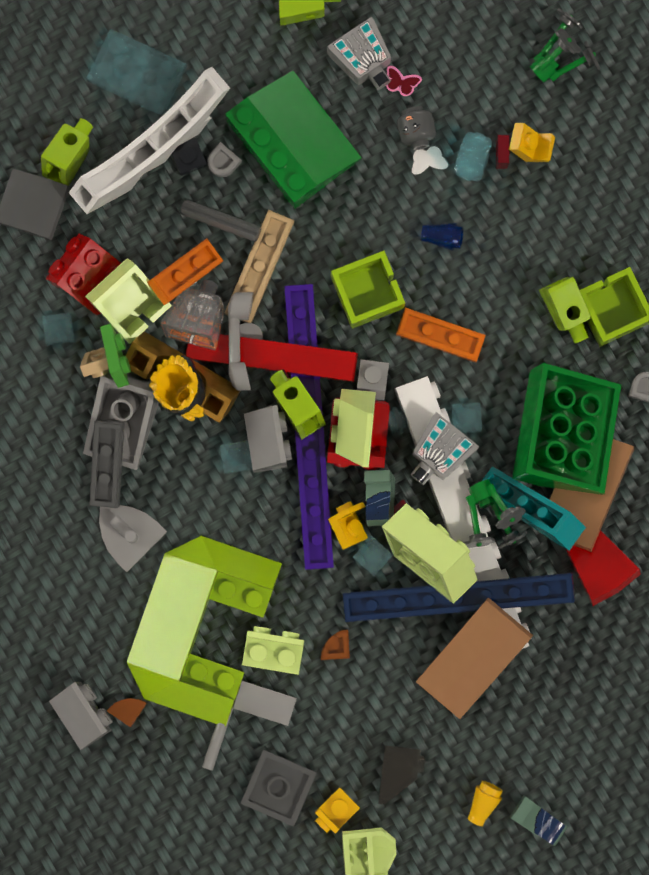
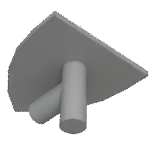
M120 505L118 508L100 507L99 524L102 539L108 552L126 572L167 533L156 520L145 512L133 507Z

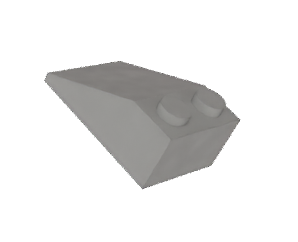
M109 372L100 377L83 454L92 456L95 420L125 422L122 466L137 470L159 402L154 398V391L149 387L150 379H144L135 373L129 372L127 373L129 385L118 388Z

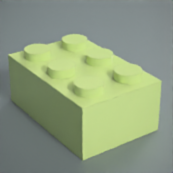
M406 503L382 526L394 557L453 604L478 580L474 571L475 564L469 557V548L462 541L457 540L455 542L450 538L447 530L440 524L436 526L432 524L428 516L421 509L417 508L414 510Z

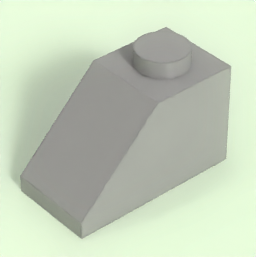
M360 360L357 390L376 392L375 401H384L389 363Z

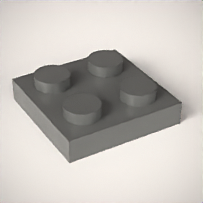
M263 750L240 804L294 827L317 772Z

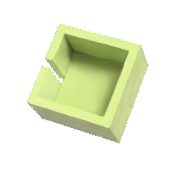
M127 258L85 297L112 324L113 328L118 333H121L123 338L131 344L149 327L138 316L143 313L144 316L154 323L172 305L170 303L163 305L147 283L149 279L135 263Z

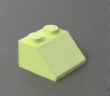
M341 389L340 399H334L333 416H338V425H332L331 442L336 443L335 453L362 467L369 468L376 392Z

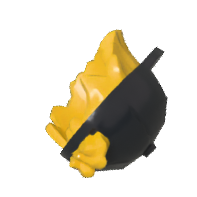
M172 355L168 360L163 359L162 364L157 365V371L153 372V375L150 377L151 383L149 387L154 391V398L169 413L182 416L189 421H194L195 417H203L204 409L201 405L206 396V388L203 379L197 373L192 359L184 355H177L176 357Z

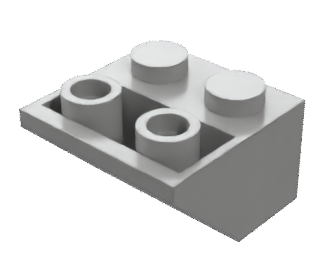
M277 405L245 413L244 419L253 472L287 468L286 461L292 460L289 440L283 441L282 432H287L284 411L278 412Z
M74 682L49 702L79 749L83 750L112 731L109 725L113 721L104 708L98 709L93 700L97 696L90 685Z

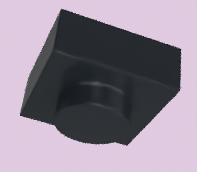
M196 138L180 144L172 152L181 176L207 166Z

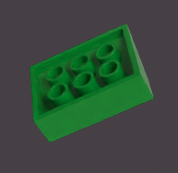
M294 71L289 72L248 96L225 114L226 122L294 209L362 159Z
M542 363L530 370L512 479L542 487L600 495L605 494L621 384Z

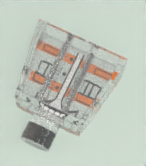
M203 280L199 291L187 288L177 296L161 321L166 338L216 350L224 317L222 299L215 295L218 290L216 283L210 280Z

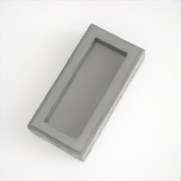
M242 681L233 708L288 726L297 698Z

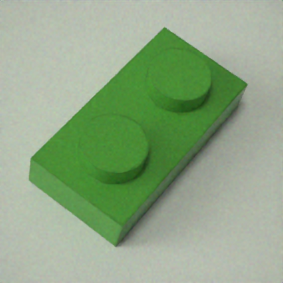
M112 324L101 326L100 329L110 375L118 388L129 385L127 373L131 372L127 357L123 356L122 350L126 349L124 338L121 333L115 332Z

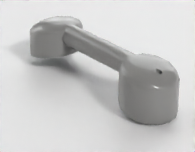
M236 292L232 295L228 305V372L233 387L238 391L251 390L245 362H240V320H249L254 292Z

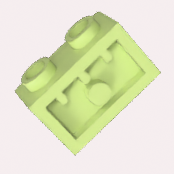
M254 626L253 631H247L242 665L299 675L304 640L299 639L300 634L283 631L282 636L271 635V629Z

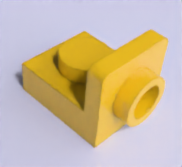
M515 123L509 150L525 162H549L555 136L551 133L539 134L525 123Z
M351 501L336 508L338 514L328 519L343 550L368 539L356 512L366 507L364 502L354 506Z
M339 787L315 811L318 816L315 821L326 833L332 830L336 834L360 807Z

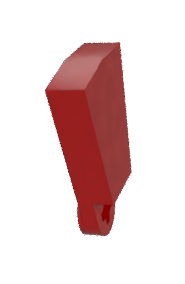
M601 530L592 552L574 545L570 551L565 549L592 606L619 593L641 575L640 568Z

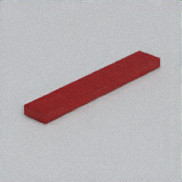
M197 332V337L216 341L215 346L196 341L190 343L188 339L187 357L192 360L229 365V335L216 333L205 335L206 332ZM240 337V362H245L248 368L277 372L285 370L286 373L354 382L358 357L356 352Z

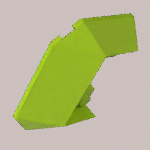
M199 536L166 552L127 659L129 669L143 698L215 724L222 723L226 726L245 672L191 654L209 599L264 618L282 563L203 536Z

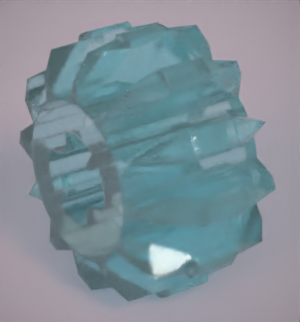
M468 132L465 134L454 168L457 176L463 177L462 179L477 182L482 179L491 152V138L478 132Z

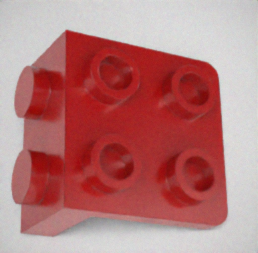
M78 234L77 237H73L68 242L63 256L50 266L49 275L46 279L54 286L67 292L92 313L99 315L101 313L85 296L114 271L121 262L91 238Z
M333 400L327 463H333L337 467L360 466L335 453L336 443L331 442L332 425H338V416H333ZM375 401L369 468L363 467L364 469L375 470L385 466L390 405L385 401Z

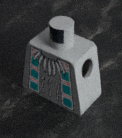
M372 17L327 46L329 57L357 85L370 79L375 88L380 90L391 82L384 71V68L391 64V56Z
M436 412L412 453V456L420 461V463L410 475L422 485H425L433 473L444 480L472 456L479 446Z

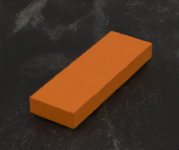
M206 238L147 283L163 305H166L222 263L223 259Z
M406 307L396 336L475 363L478 360L486 336Z

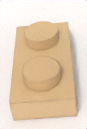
M104 347L84 354L80 365L84 377L92 375V378H97L109 373Z

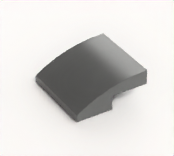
M13 169L0 204V225L52 240L70 187L41 176Z

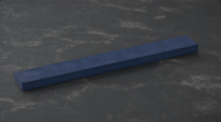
M573 573L476 581L454 604L431 585L343 593L345 622L477 611L488 597L502 609L574 603Z

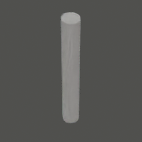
M233 708L226 726L222 723L216 724L202 765L203 768L213 771Z

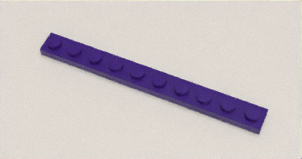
M313 284L285 286L289 343L317 347ZM291 373V379L295 376L299 378L322 413L320 377ZM321 427L303 440L295 431L305 570L334 568L331 525L328 521L330 510L324 428Z

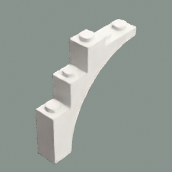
M213 67L206 69L190 89L159 120L113 157L82 175L69 194L83 211L89 214L129 192L143 174L165 163L177 146L200 134L211 119L209 115L223 99L230 87Z

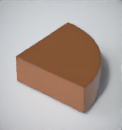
M348 630L339 631L326 641L322 649L321 660L350 659Z
M123 699L114 703L107 712L129 727H132L147 703L140 699Z

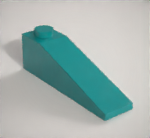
M493 466L482 480H490L508 508L520 506L526 510L521 518L523 522L569 551L586 528L570 511L517 480L512 479V477Z

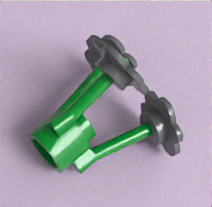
M560 8L557 9V13L560 15L558 20L562 24L542 51L533 58L535 62L530 65L533 72L544 83L549 78L554 82L564 73L585 62L589 66L595 64L597 70L600 69L595 58L596 53L592 52L587 41H585L586 49L582 51L584 56L556 70L559 64L555 58L563 50L573 54L581 52V48L576 44V40L569 36L565 29L567 27L572 29L574 26L580 30L583 28L572 15H569ZM557 41L559 46L549 54V50Z
M489 479L478 482L468 489L471 495L467 496L466 500L470 507L474 535L469 536V541L463 542L468 548L487 546L495 542L494 538L486 537L485 533H480L476 505H479L480 509L491 506L499 520L496 524L497 529H504L506 534L502 537L504 541L498 545L499 549L516 543L517 540L528 533L526 530L518 532L517 529L511 530L510 525L519 522L526 510L520 506L508 508Z

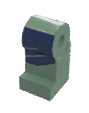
M390 470L364 471L367 525L369 527L383 526L394 516L395 477Z
M524 795L509 816L553 846L557 845L568 828Z

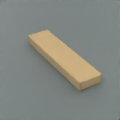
M268 210L260 228L259 238L254 242L233 291V294L236 292H254L249 320H240L245 323H252L295 222L271 210ZM228 305L224 312L225 315H228Z

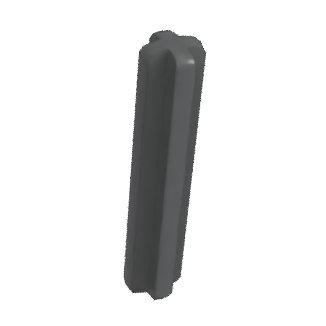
M185 200L182 204L180 212L186 217L251 241H257L261 229L258 225L190 200Z

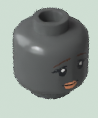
M415 106L401 112L402 115L397 120L401 142L406 146H412L413 150L429 147V142L437 135L432 113L429 110H424L423 106Z

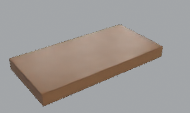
M613 439L605 494L600 495L554 488L550 500L570 511L586 527L574 546L592 552L634 452V446Z
M488 597L422 673L416 683L456 717L461 719L533 635Z

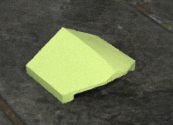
M382 827L342 831L345 875H388V871L396 857V839Z

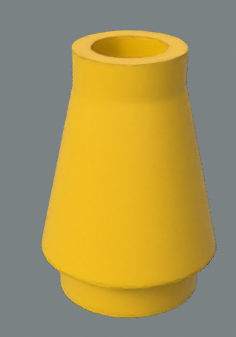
M481 781L480 786H476L470 814L467 819L478 826H483L502 800L501 794L503 790L490 782Z

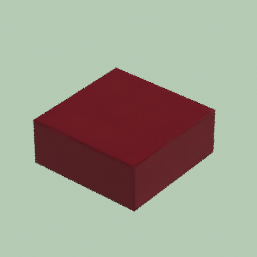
M498 135L496 139V169H507L509 165V135Z

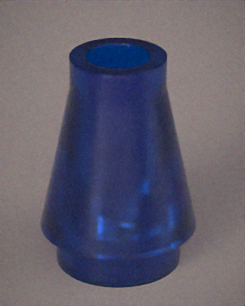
M457 223L423 225L421 241L451 251L454 248L461 249L464 228L463 226H457Z

